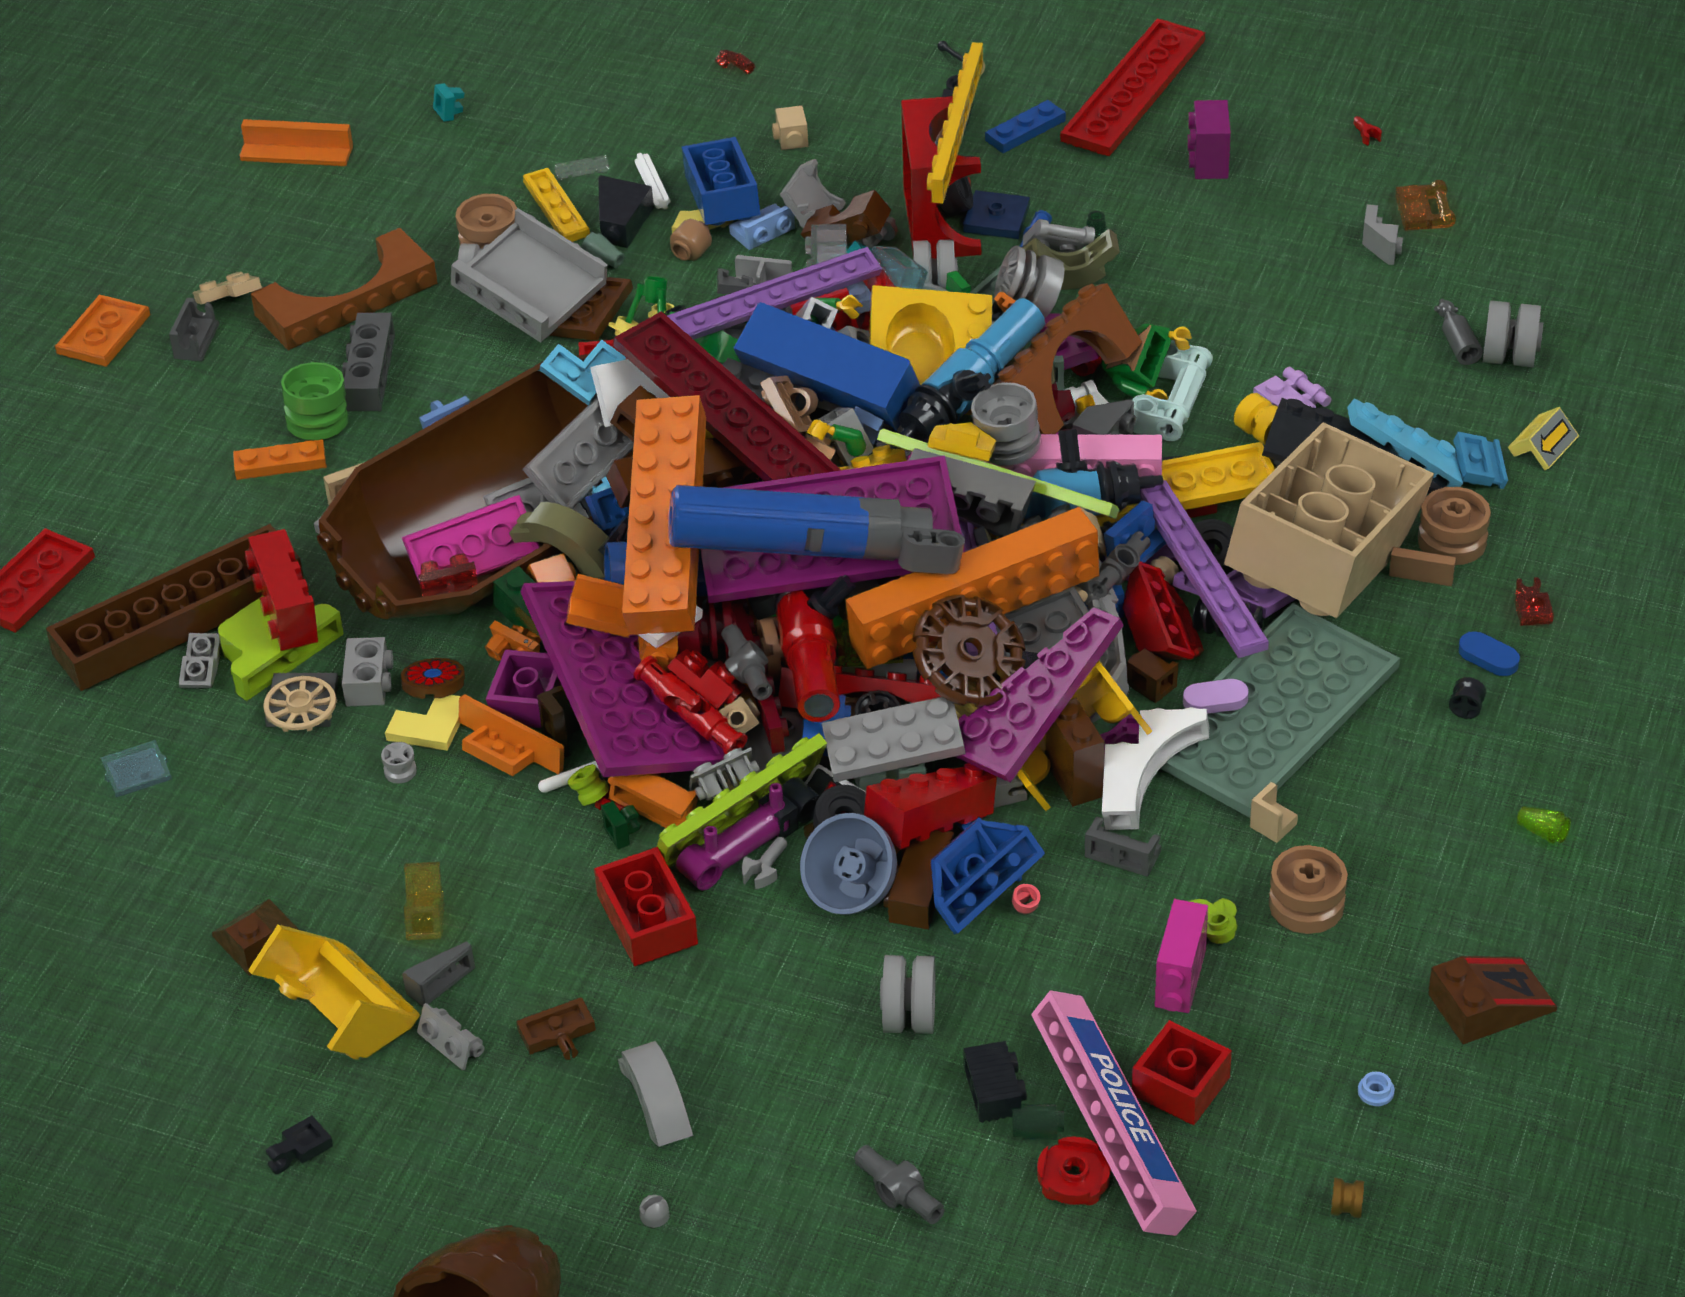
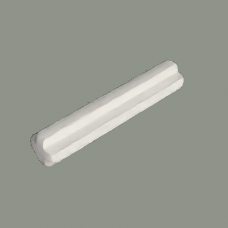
M638 153V158L634 162L644 184L652 186L655 207L665 210L671 202L649 154L642 155V153Z

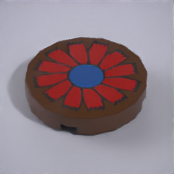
M447 658L423 659L410 664L401 673L402 689L408 695L420 699L426 698L425 694H434V698H443L456 693L464 686V666L457 661Z

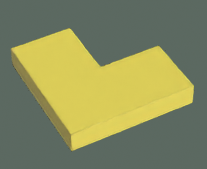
M449 695L443 698H434L427 715L396 710L385 731L386 741L405 742L410 745L448 751L460 726L459 698L461 696Z

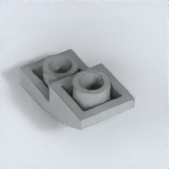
M189 633L186 656H182L179 679L180 688H212L221 654L219 634Z

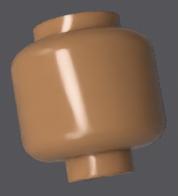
M694 219L683 221L670 236L671 250L680 260H698L712 244L709 227L704 222Z

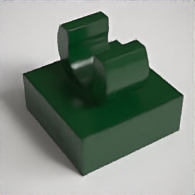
M614 801L601 805L603 827L616 848L619 850L630 845L629 833H634L640 829V825L635 819L639 817V814L634 806L629 805L619 810Z

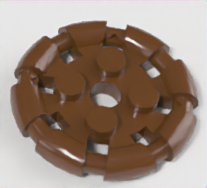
M963 594L952 595L934 602L930 611L925 610L919 617L912 638L916 642V649L913 650L914 661L922 678L925 681L929 680L937 688L935 692L946 700L962 706L966 703H973L975 707L995 704L1003 695L998 693L989 696L995 688L1002 689L1001 683L1021 667L1024 668L1026 660L1021 658L1022 652L1026 648L1022 634L1015 622H1010L1003 614L1004 610L998 605L978 596H974L972 599L965 598ZM966 611L971 612L972 616H966ZM939 619H946L950 624L946 627ZM992 622L1001 630L997 635L988 627ZM929 642H938L937 649L929 648ZM964 643H972L977 648L978 655H969L964 650ZM1004 650L1010 653V657L1004 656ZM942 667L943 672L949 676L947 679L938 671L939 668ZM994 672L1000 676V682L992 676ZM968 682H976V689L968 690Z

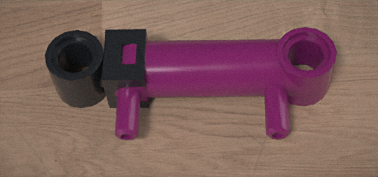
M798 777L789 779L783 785L779 783L771 784L769 786V793L758 800V809L718 835L716 827L707 826L704 829L705 844L702 846L692 844L686 847L676 860V869L699 890L703 891L711 888L720 879L724 870L775 836L786 838L798 830V821L801 823L811 821L814 817L815 805L820 795Z

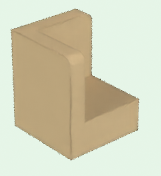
M1270 782L1252 799L1250 828L1278 843L1297 825L1298 815L1276 802L1277 785Z

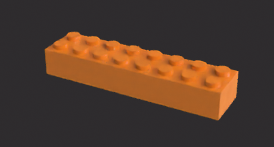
M700 395L640 399L636 402L622 615L630 635L695 631L699 549L671 546L668 538V517L671 492L676 485L703 487L706 415Z
M1077 507L963 552L960 569L956 573L913 572L846 599L850 645L865 667L870 669L913 652L916 649V642L912 640L913 632L919 617L925 610L930 611L932 604L942 598L963 594L965 598L972 599L974 596H978L998 605L1004 610L1003 614H1006L1098 577V530L1082 509ZM966 611V616H972L971 612ZM939 619L946 627L950 624L946 619Z

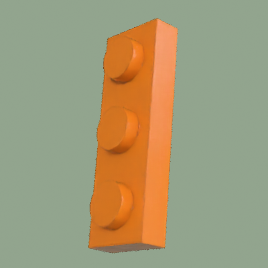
M323 439L233 451L236 480L327 468Z

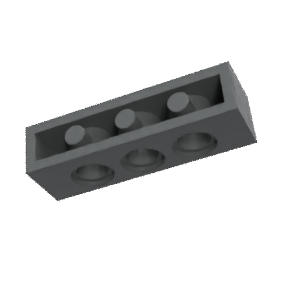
M357 313L355 325L350 326L351 343H347L346 346L348 362H344L342 368L347 411L382 410L395 339L392 313Z

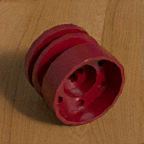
M707 595L706 609H702V618L695 622V631H684L677 635L678 655L686 648L690 652L696 650L702 654V647H709L713 661H718L717 646H724L727 660L730 658L728 655L729 649L721 633L728 625L734 624L737 626L735 609L731 601L721 602V607L714 608V603H709Z

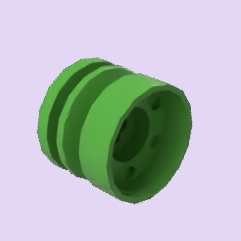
M311 362L293 367L283 375L281 387L285 404V420L288 431L294 436L306 440L327 439L339 434L346 427L348 413L345 400V383L343 374L338 368L327 363Z

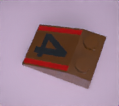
M1461 956L1431 968L1428 995L1462 1044L1557 1011L1556 1004L1522 957Z

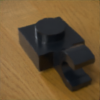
M312 1115L281 1132L283 1142L274 1144L266 1150V1154L271 1159L267 1165L275 1174H279L285 1171L296 1157L303 1164L333 1147L332 1137Z

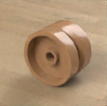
M481 194L462 202L457 208L455 216L459 231V246L461 243L478 244L482 249L485 244H490L514 223L515 210L517 209L514 201L499 194Z
M1444 487L1432 491L1425 497L1421 505V523L1418 531L1419 548L1427 553L1456 557L1455 565H1464L1477 560L1484 554L1487 546L1488 527L1491 516L1489 503L1482 495L1462 487Z
M1311 845L1296 846L1282 852L1273 862L1270 880L1269 907L1276 921L1293 932L1305 934L1320 933L1334 927L1342 918L1345 907L1348 873L1344 862L1335 853L1323 847Z

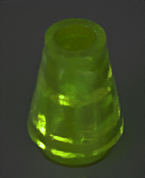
M1523 806L1517 816L1518 825L1523 826L1549 843H1562L1568 836L1571 826L1570 818L1565 816L1563 811Z

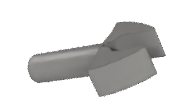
M777 837L758 860L744 857L742 863L744 885L753 874H758L754 879L755 889L768 886L777 880V869L771 868V866L787 847V841L784 838Z

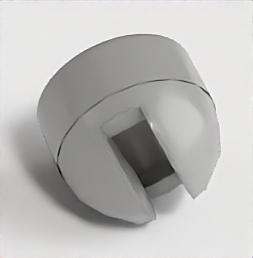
M653 1194L648 1195L642 1200L639 1212L640 1219L644 1225L656 1228L668 1221L669 1206L662 1196Z

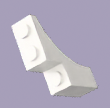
M1189 707L1175 710H1164L1161 708L1140 710V715L1152 730L1150 734L1147 735L1139 725L1138 744L1127 742L1105 744L1102 815L1105 830L1139 829L1143 797L1158 770L1181 750L1197 742L1209 739L1210 727L1207 709Z

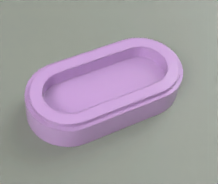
M1237 679L1192 684L1184 690L1183 705L1185 708L1207 709V714L1238 710L1243 708L1248 702V687L1244 682Z

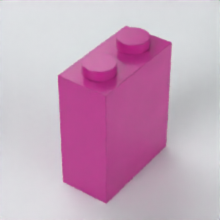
M1178 899L1173 900L1156 963L1155 1007L1168 1011L1190 1012L1206 952L1208 905Z

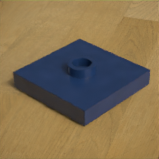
M975 190L973 207L967 212L963 223V232L1019 239L1030 206V197Z

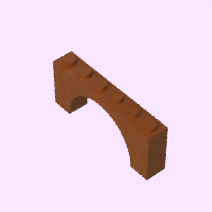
M397 228L375 238L378 258L382 266L378 273L365 285L341 295L310 297L290 292L274 282L251 293L254 314L287 350H290L355 321L357 313H373L438 284L435 262L401 228Z
M1107 283L1097 286L1089 284L1078 291L1079 296L1062 308L1063 313L1060 316L1053 318L1046 324L1047 329L1031 339V345L1019 352L1014 357L1015 362L1002 369L998 373L999 378L993 383H1017L1026 386L1034 393L1037 402L1040 434H1056L1064 426L1054 401L1051 377L1056 352L1068 336L1078 338L1090 345L1100 355L1105 364L1127 359L1142 343Z

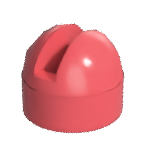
M1030 884L1017 886L1012 896L1014 908L1021 914L1032 913L1039 905L1040 892L1035 886ZM1030 898L1033 899V901H1031V902H1029V903H1027V904H1024V903L1027 902Z

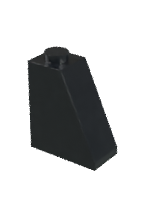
M600 175L598 178L600 232L613 245L628 248L654 209L652 186Z

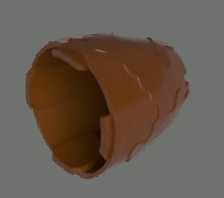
M513 1225L485 1229L483 1232L457 1242H451L427 1256L397 1283L393 1297H559L561 1282L560 1264L556 1253L553 1252L549 1245H543L539 1241V1236L524 1228L513 1227Z

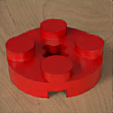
M1072 1136L1059 1139L1058 1144L1052 1146L1049 1150L1048 1146L1043 1149L1038 1158L1037 1178L1042 1187L1044 1197L1049 1200H1056L1071 1205H1094L1100 1200V1195L1106 1191L1110 1184L1111 1168L1103 1153L1099 1150L1097 1143L1087 1138ZM1072 1166H1077L1081 1173L1072 1175L1066 1171H1070Z

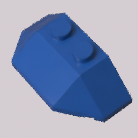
M984 820L974 821L931 860L935 908L953 934H958L1035 864L1045 852L1027 826Z

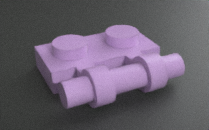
M1287 367L1283 371V376L1288 380L1283 381L1279 377L1274 376L1253 388V393L1262 395L1272 402V405L1276 406L1279 405L1281 398L1297 399L1305 405L1316 408L1315 404L1317 403L1327 407L1332 400L1322 386L1311 383L1307 380L1306 374L1300 370L1295 371L1291 367ZM1301 389L1305 394L1301 395L1297 391Z

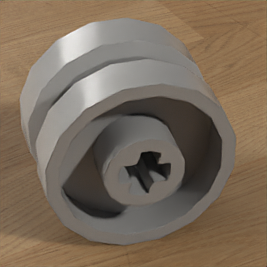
M928 240L913 241L914 283H929L946 289L947 273L952 271L958 272L957 258H955L954 240L938 241L936 244L937 258H931V244Z
M885 955L883 977H881L880 1010H882L883 1033H901L906 1025V1011H911L913 1031L917 1034H933L935 1019V956H916L912 966V978L907 977V962L903 955Z

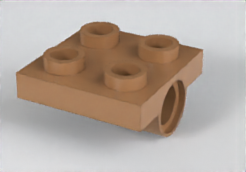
M788 375L769 377L760 382L763 388L761 395L765 403L769 407H773L774 411L802 436L805 433L808 434L807 430L812 423L809 414L815 411L818 406L817 394L810 388H794ZM799 393L806 399V405L802 410L795 403V398Z

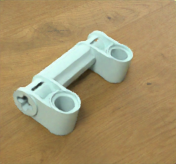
M1171 341L1158 377L1176 380L1168 400L1145 394L1137 395L1132 399L1134 401V415L1136 416V423L1133 428L1134 433L1162 435V439L1166 441H1176L1181 438L1183 433L1182 425L1188 421L1190 412L1205 380L1206 369L1210 367L1213 361V356L1208 349L1190 345V348L1187 350H1179L1175 345V341Z

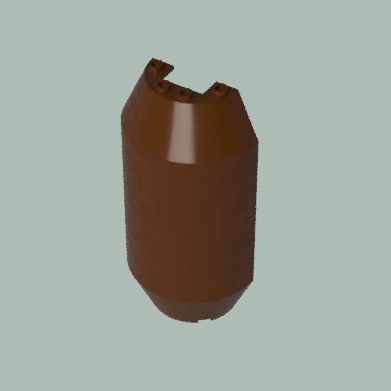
M589 354L578 355L577 357L584 361ZM544 361L355 467L319 519L320 534L317 535V540L322 549L326 551L337 573L335 578L342 590L350 592L355 599L356 605L362 612L368 611L381 619L459 614L493 594V581L518 566L525 571L529 564L556 556L562 552L558 548L546 543L507 567L424 597L402 541L404 536L486 507L483 499L485 495L529 478L522 469L588 406L539 371L540 365ZM633 450L625 458L633 456ZM592 516L588 519L594 523Z

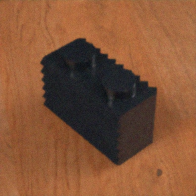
M1006 1041L963 1048V1066L979 1122L983 1123L986 1120L990 1122L993 1119L998 1120L999 1118L1005 1119L1007 1116L1012 1118L1014 1115L1017 1117L1021 1115L1022 1101L1027 1100L1024 1080L1016 1079L1015 1073L1019 1072L1015 1051L1008 1052Z

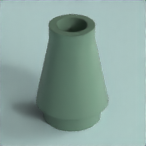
M591 232L586 236L581 246L582 249L595 257H599L603 262L615 269L621 266L625 255L601 233Z

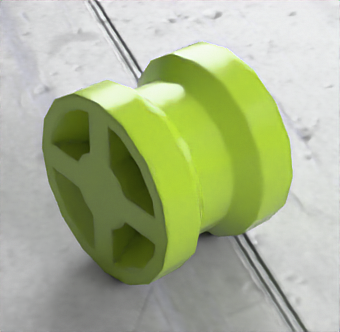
M593 764L579 769L568 780V785L572 790L578 792V800L584 806L600 800L610 788L605 780L599 778V770Z

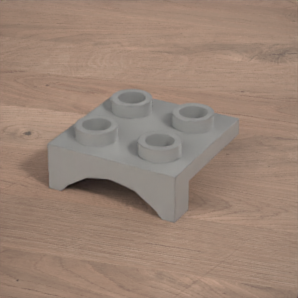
M816 159L800 165L780 193L785 205L795 215L802 229L808 219L814 215L815 210L833 204L839 211L846 204L842 198L833 195L822 185L818 177V162Z

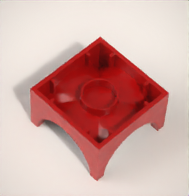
M953 96L901 100L903 191L912 252L913 241L928 240L931 244V258H937L936 244L939 240H954L955 257L982 255L981 240L965 237L952 229L937 208L940 203H932V191L927 190L928 173H933V157L938 155L935 141L943 128L944 120H948L949 103H953ZM957 155L949 186L965 176L981 173L980 157Z

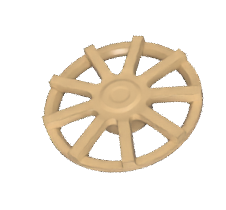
M298 676L286 679L275 685L265 697L263 708L267 721L282 728L284 732L307 729L308 732L312 731V727L321 724L326 719L330 720L332 718L337 699L333 688L324 680L311 676ZM300 681L299 689L291 692L285 686ZM306 681L318 683L319 686L310 693L306 690ZM279 690L286 696V701L275 700L271 697ZM324 690H328L329 697L314 700ZM329 704L326 711L314 707ZM269 706L286 708L278 712L271 713ZM312 713L319 717L310 721L307 714ZM291 714L286 722L278 719ZM298 716H301L304 723H294Z

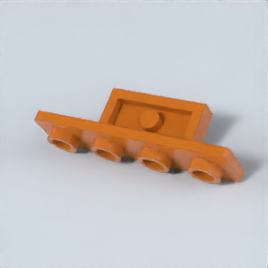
M465 694L459 698V723L474 730L473 733L462 739L463 751L511 776H514L532 762L556 774L563 771L564 746Z

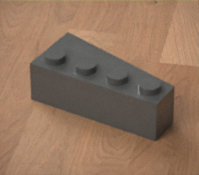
M914 448L909 460L942 455ZM945 457L958 519L965 523H972L977 528L984 526L989 533L1000 538L1018 531L1027 514L1036 481Z

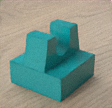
M445 83L435 85L433 109L444 122L454 120L455 114L463 112V106L460 102L455 101L464 98L465 93L461 88L447 87Z

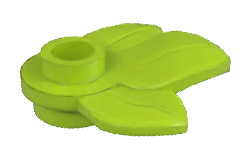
M1225 898L1219 899L1213 904L1204 899L1189 901L1208 905L1207 937L1209 941L1223 944L1234 938L1237 929L1235 919L1237 909L1232 901Z

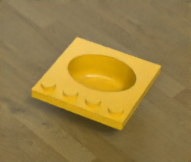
M872 285L869 344L908 359L920 385L957 349L966 348V344L971 339H978L992 325V295Z

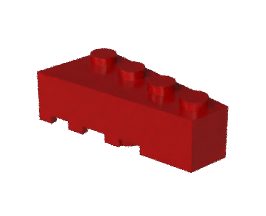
M282 529L248 537L249 550L244 551L248 569L255 570V574H252L256 593L262 592L263 597L259 598L263 615H269L271 619L267 621L271 640H278L281 651L317 643L318 633L314 600L312 595L308 593L307 582L302 578L299 562L296 561L295 553L286 530Z
M967 763L964 767L954 769L940 768L934 773H916L909 775L908 778L898 780L884 779L878 784L866 787L864 816L877 822L887 832L892 843L899 849L909 847L911 839L916 838V840L922 842L929 839L930 832L934 830L944 833L952 830L953 823L955 822L967 824L975 821L978 817L982 818L992 814L994 811L997 776Z

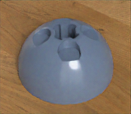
M856 813L838 814L819 824L808 837L800 861L802 883L812 901L828 912L841 915L861 913L877 905L891 889L897 871L896 851L887 832L874 820Z

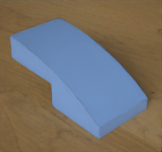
M856 406L854 411L871 444L874 445L880 429H883L884 420Z

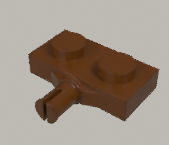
M582 997L516 1021L517 1030L529 1054L558 1045L566 1060H571L570 1054L572 1058L578 1055V1050L575 1048L572 1039L596 1031L595 1021Z

